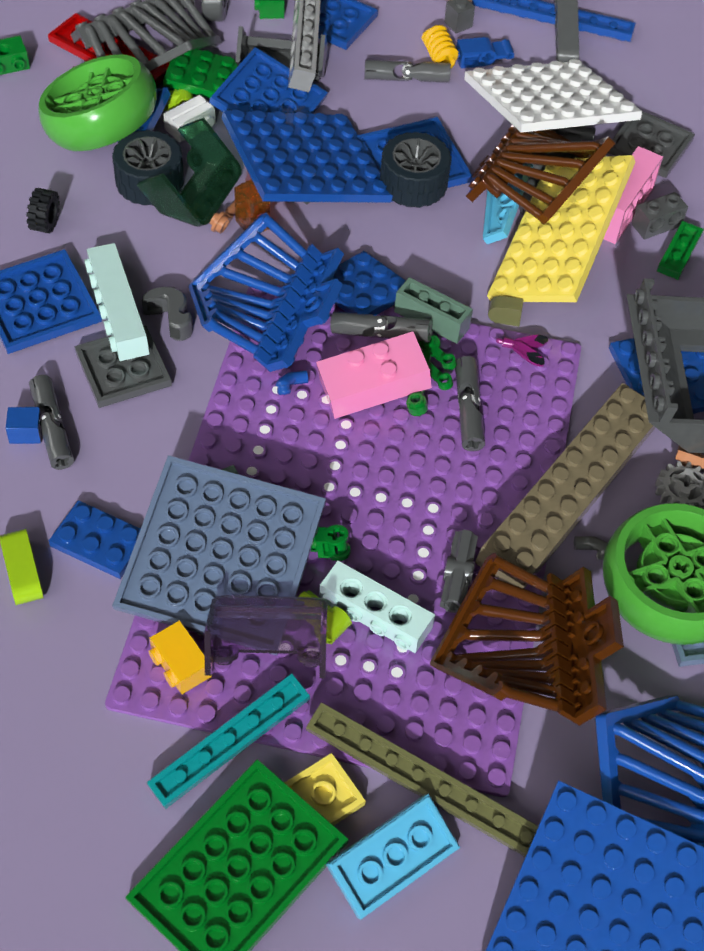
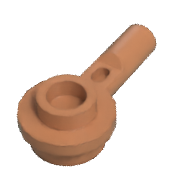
M234 201L226 211L216 212L210 221L212 225L211 231L223 233L233 219V215L241 208V204L238 201Z

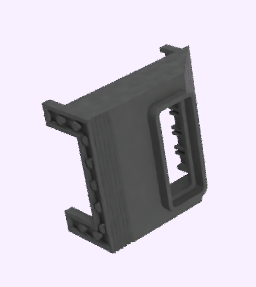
M644 278L640 288L636 289L635 294H627L649 423L688 453H704V420L694 419L681 351L704 352V298L651 295L650 292L655 283L654 279Z

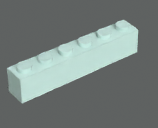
M115 243L88 248V259H84L87 274H89L91 287L94 289L96 303L102 304L98 305L101 319H106V321H103L106 335L112 336L108 337L111 351H117L119 361L149 355L147 336Z

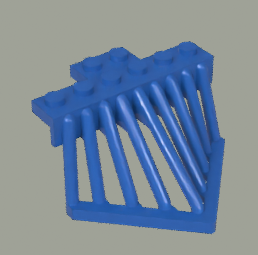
M268 213L260 215L189 285L202 327L208 332L214 331L254 354L253 357L269 372L290 367L295 360L294 356L298 348L304 342V336L308 328L319 324L322 325L330 317V311L338 300L339 292L343 286L337 278L333 280L332 278L341 266L340 262L344 253L339 248L321 253L313 244L309 245L306 250ZM268 227L300 256L302 261L298 262L260 233ZM256 242L296 272L289 275L243 250L250 243ZM238 258L240 261L287 285L278 287L228 269L226 266ZM221 275L224 278L279 298L268 300L213 286L209 283L215 277ZM227 327H229V328H231V329H233V330H235V331H237V332H239V333H241V334H243V335H245V336L251 338L252 340L258 342L259 344H258V345L254 344L253 342L247 340L246 338H244V337H242L241 335L235 333L234 331L228 329Z
M664 696L604 711L597 715L596 730L602 801L621 809L620 796H624L685 817L691 823L690 827L643 817L639 818L704 847V768L655 742L657 741L704 766V751L674 737L677 736L704 748V735L698 733H704V721L677 713L682 712L704 718V706L682 701L678 696ZM615 735L626 739L691 775L702 789L620 753L616 748ZM617 765L688 796L697 808L628 784H623L618 778Z

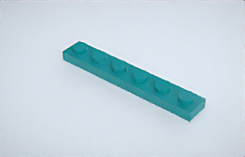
M290 674L146 782L148 787L163 807L167 809L310 700V695L294 675Z

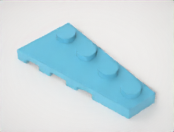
M523 163V164H522V165L529 166V167H532V168H533V164H527V163ZM518 173L514 175L520 178L521 180L528 182V176ZM509 183L507 184L523 196L524 191ZM487 191L483 240L486 244L508 237L519 205L503 193L496 198Z

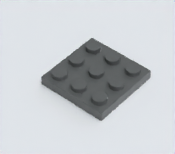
M642 111L641 120L625 122L612 139L615 145L608 153L614 156L632 155L636 148L640 146L663 156L658 175L667 178L692 143L695 133Z
M146 325L143 327L147 336L149 355L119 361L117 351H111L108 337L112 336L74 346L75 353L98 408L172 386L171 378Z

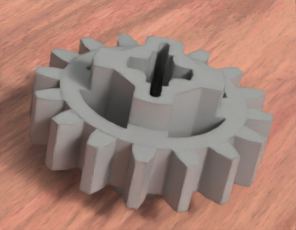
M677 461L675 467L669 463L666 470L661 469L655 482L657 487L655 494L662 495L659 502L687 504L703 509L704 473H700L701 467L698 466L693 469L691 468V462H688L686 466H682V463Z

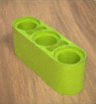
M22 529L0 535V544L15 605L43 599L44 596L27 530Z

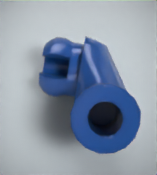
M307 370L284 374L276 381L277 393L279 395L290 394V385L308 383Z

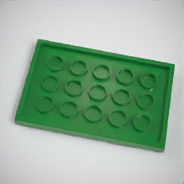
M257 759L125 896V899L178 951H251L327 867L326 864L336 857L347 845L348 838Z

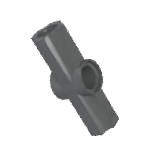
M463 529L455 532L451 554L447 558L443 578L445 583L440 607L451 613L458 611L468 593V586L471 585L475 566V561L473 560L478 536L469 530Z

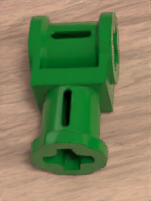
M342 525L318 527L310 552H318V558H329L333 561L347 559L351 554V547L347 543L349 538L348 530Z

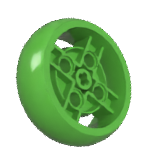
M119 54L95 58L66 71L44 90L39 100V120L47 136L55 144L66 150L88 151L98 149L127 137L150 118L156 107L157 88L149 69L132 56Z
M678 503L647 507L627 518L616 529L606 546L603 559V579L608 596L618 601L619 613L628 624L655 640L678 645H693L704 642V565H702L704 564V509ZM639 542L643 551L639 555L637 569L628 572L625 563V552L632 545Z

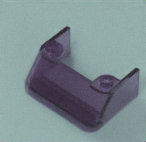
M223 595L213 598L204 631L205 676H211L214 662L218 665H229L238 658L239 653L297 654V660L307 667H317L320 665L319 678H325L328 602L316 597Z

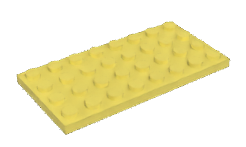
M634 156L603 157L544 225L525 211L487 294L489 300L491 301V299L497 296L523 299V302H577L635 165ZM574 158V159H580V160H582V161L585 162L588 158ZM546 165L544 171L570 179L579 169ZM540 180L536 188L555 197L563 187ZM533 196L530 200L532 204L542 211L548 206Z

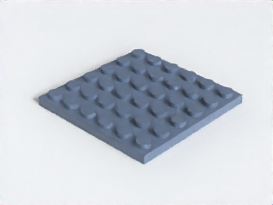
M168 455L113 602V609L167 625H172L180 620L188 631L278 656L326 504V498Z

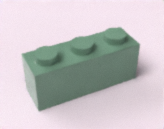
M409 277L396 292L394 312L406 318L432 320L433 332L458 344L470 329L473 309Z

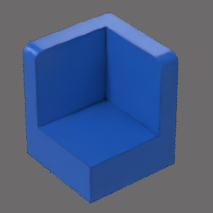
M8 407L5 429L9 444L41 443L39 407Z

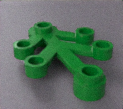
M436 335L431 336L430 342L418 341L430 369L431 378L437 382L441 390L452 388V376L449 373L439 371L430 360L431 357L436 358L441 362L444 370L451 371L457 366L455 356L450 353L446 354L440 349V339ZM425 390L409 395L406 405L411 415L421 416L427 412L428 404L424 396Z

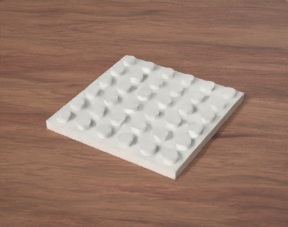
M571 59L569 62L551 61L550 64L532 63L528 66L515 64L512 67L506 68L495 66L493 69L475 68L473 71H465L464 80L520 132L641 120L642 111L633 102L627 100L623 94L617 92L612 85L607 84L602 80V77L597 76L592 72V69L587 68L577 59Z

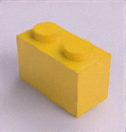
M180 620L150 637L151 650L148 652L156 666L161 664L165 670L164 677L172 688L176 686L181 694L212 677L210 662Z

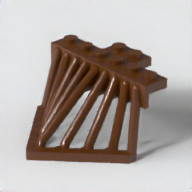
M511 124L507 129L508 131L500 139L501 142L493 149V153L490 156L487 155L471 175L473 180L468 185L471 189L466 197L473 202L486 189L496 198L503 193L544 225L610 151L615 142L609 136L597 141L572 142L551 129L520 132ZM568 152L578 158L591 156L584 162L580 159L533 155L531 153ZM522 164L557 166L579 170L572 178L567 179L566 177ZM516 173L562 186L563 188L555 197H552L514 175ZM509 183L548 206L543 211L507 184Z
M493 553L485 559L433 655L430 665L500 701L509 698L556 711L580 726L607 710L601 661L624 647L618 601L608 596L595 605L591 571L585 567L580 568L564 580L549 573L546 581ZM500 569L548 595L543 596L494 577ZM492 589L548 610L538 613L482 604L481 601L486 592ZM477 614L545 625L539 630L467 628L472 618ZM465 639L469 641L543 642L535 648L466 654L454 653L458 644Z

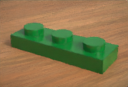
M682 221L656 272L679 280L704 229Z

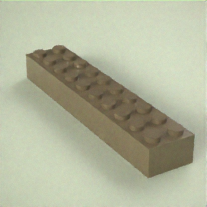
M622 382L485 542L475 563L482 567L485 559L491 554L496 553L511 563L536 575L656 428L649 423L645 397ZM500 569L495 575L496 579L523 589L528 585Z

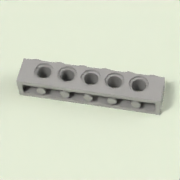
M295 0L288 88L310 92L316 75L321 0Z

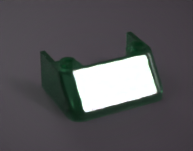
M204 117L178 128V131L191 146L187 153V162L194 171V174L182 191L179 193L163 173L140 181L137 184L162 215L196 227L207 225L211 221L242 173L237 159Z

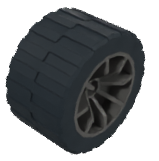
M145 130L130 134L118 141V144L113 149L112 159L116 187L123 198L132 203L147 206L166 203L180 193L184 185L183 158L181 147L174 138L159 131Z
M407 132L390 139L382 152L380 180L387 186L386 190L393 195L391 201L406 207L416 208L437 203L445 195L448 187L451 167L450 150L444 142L426 133Z

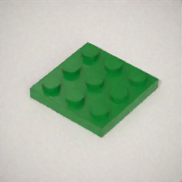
M190 50L170 61L163 79V86L177 90L184 89L192 94L210 98L238 66L232 57L213 54L207 50Z

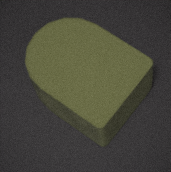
M506 296L494 297L489 305V319L494 323L519 327L524 300Z

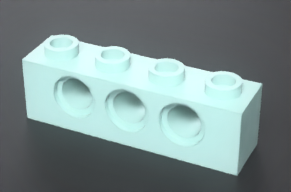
M340 561L336 562L320 584L319 598L330 607L337 606L343 609L352 621L363 623L370 627L375 634L379 636L384 635L394 641L401 649L416 653L433 628L435 614ZM352 593V594H355L356 596H354V597H349V596H347L346 594ZM370 607H378L380 610L374 611ZM400 620L404 624H396L394 621Z

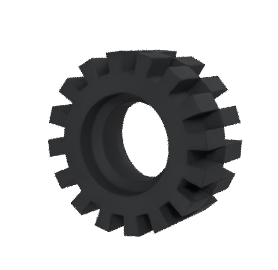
M35 188V191L31 193L32 197L29 198L30 204L27 206V209H29L26 213L28 228L50 234L54 230L53 227L56 226V220L58 221L57 215L60 212L58 208L60 201L58 200L60 197L56 191Z

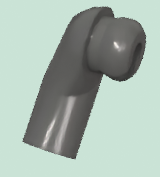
M575 536L573 542L574 550H597V559H604L607 542L593 536Z

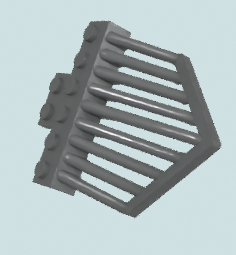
M136 0L128 8L124 9L122 6L113 10L112 14L108 16L102 14L94 18V21L87 24V21L76 25V30L71 34L74 43L82 40L86 50L93 47L97 58L106 56L101 46V43L104 42L107 43L113 55H123L114 38L120 36L137 60L141 61L149 71L190 50L209 46L214 48L222 43L219 35H215L195 7L196 3L194 0ZM185 8H187V10H188L189 13L192 15V17L194 18V20L197 22V24L199 25V27L202 29V31L204 32V34L201 32V30L198 28V26L194 23V21L190 18V16H189V15L187 14V12L184 10ZM149 25L177 45V47L166 51L142 26ZM134 30L159 56L149 61L128 32Z

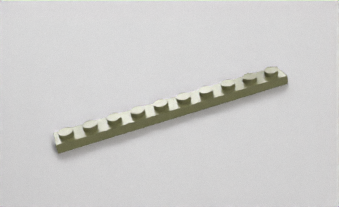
M320 703L306 726V731L420 797L424 794H429L434 804L526 857L539 826L324 703Z

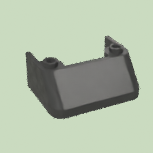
M239 26L235 62L238 66L256 47L290 68L292 41L247 36L244 28ZM321 35V43H318L316 75L313 81H319V78L324 77L328 52L326 35Z

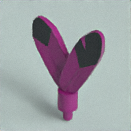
M530 335L515 340L507 337L496 339V342L502 344V347L513 349L532 365L544 366L543 357L533 348L544 346L548 342L546 336Z

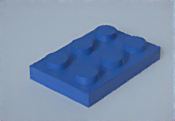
M78 500L49 539V545L121 579L128 565L140 528Z

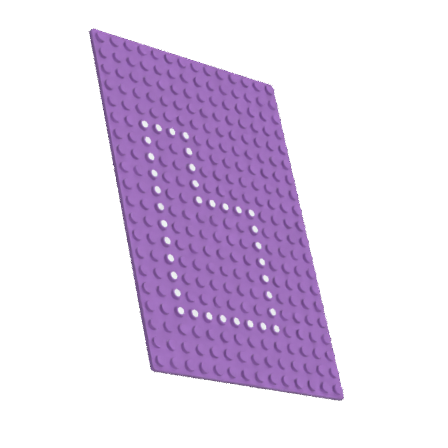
M248 287L246 293L268 300L279 298L252 287ZM335 304L330 311L329 319L324 324L308 328L304 336V342L298 348L293 364L288 368L269 372L253 357L254 354L230 341L188 461L220 470L234 465L239 475L326 498V504L318 527L342 525L348 530L349 538L347 543L351 547V554L347 559L340 562L435 614L433 628L416 653L401 649L391 639L384 635L379 636L372 632L370 627L352 620L351 626L333 644H328L316 634L314 627L294 612L292 608L278 656L188 631L210 662L212 677L181 694L176 686L172 688L164 677V668L161 664L156 666L148 652L151 650L150 637L171 625L134 616L105 700L106 708L110 711L213 733L290 674H293L310 695V700L258 738L254 743L322 758L332 753L337 761L370 768L306 731V726L322 702L480 793L507 797L511 786L524 703L509 698L500 701L430 665L433 655L456 613L447 612L444 608L440 607L445 583L443 578L447 558L451 554L455 532L464 529L472 531L473 534L478 536L473 560L476 561L485 542L565 450L581 345L548 338V342L544 346L533 348L544 359V366L541 367L532 365L513 349L502 347V344L496 342L497 338L503 339L507 337L515 340L530 336L531 334L470 323V329L459 343L456 344L432 331V335H436L440 339V349L444 353L453 354L456 360L463 356H471L477 360L481 398L480 412L483 415L485 446L478 451H467L462 447L460 407L455 369L451 371L444 370L441 362L434 357H431L430 362L442 373H449L452 376L453 386L449 390H441L437 382L431 378L432 388L424 391L428 404V410L425 414L413 416L408 412L406 405L408 395L334 419L319 378L316 362L390 339L377 336L369 337L332 333L330 326L332 313L334 311L345 312ZM392 307L376 315L403 317L394 312L395 308ZM388 324V329L394 327V325ZM233 330L235 333L241 335L242 337H244V338H246L247 340L253 342L254 344H256V345L259 344L258 342L252 340L251 338H249V337H247V336H245V335H243V334H241V333H239V332ZM307 370L308 383L290 385V394L279 395L277 393L276 381L284 374ZM310 552L295 602L301 593L308 590L319 597L320 584L337 561L329 558H318V552ZM547 562L536 576L544 579ZM476 563L474 566L471 585L481 569V567ZM529 584L525 588L531 592L542 594L541 590ZM492 589L486 592L481 601L482 604L538 613L540 607ZM352 593L346 594V595L349 596V597H354V596H356L355 594H352ZM370 607L374 611L380 610L378 607ZM477 614L472 618L467 628L536 630L537 624ZM400 620L394 621L396 624H404ZM465 639L458 644L454 653L466 654L533 648L534 642L469 641Z

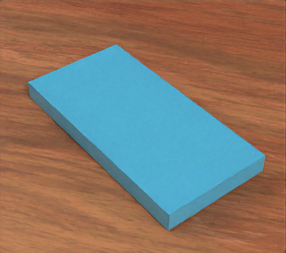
M424 794L334 857L326 866L357 918L363 919L458 850L460 846L429 794Z

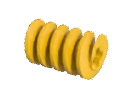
M436 25L426 30L422 35V40L432 61L450 63L451 68H453L459 53L446 27Z

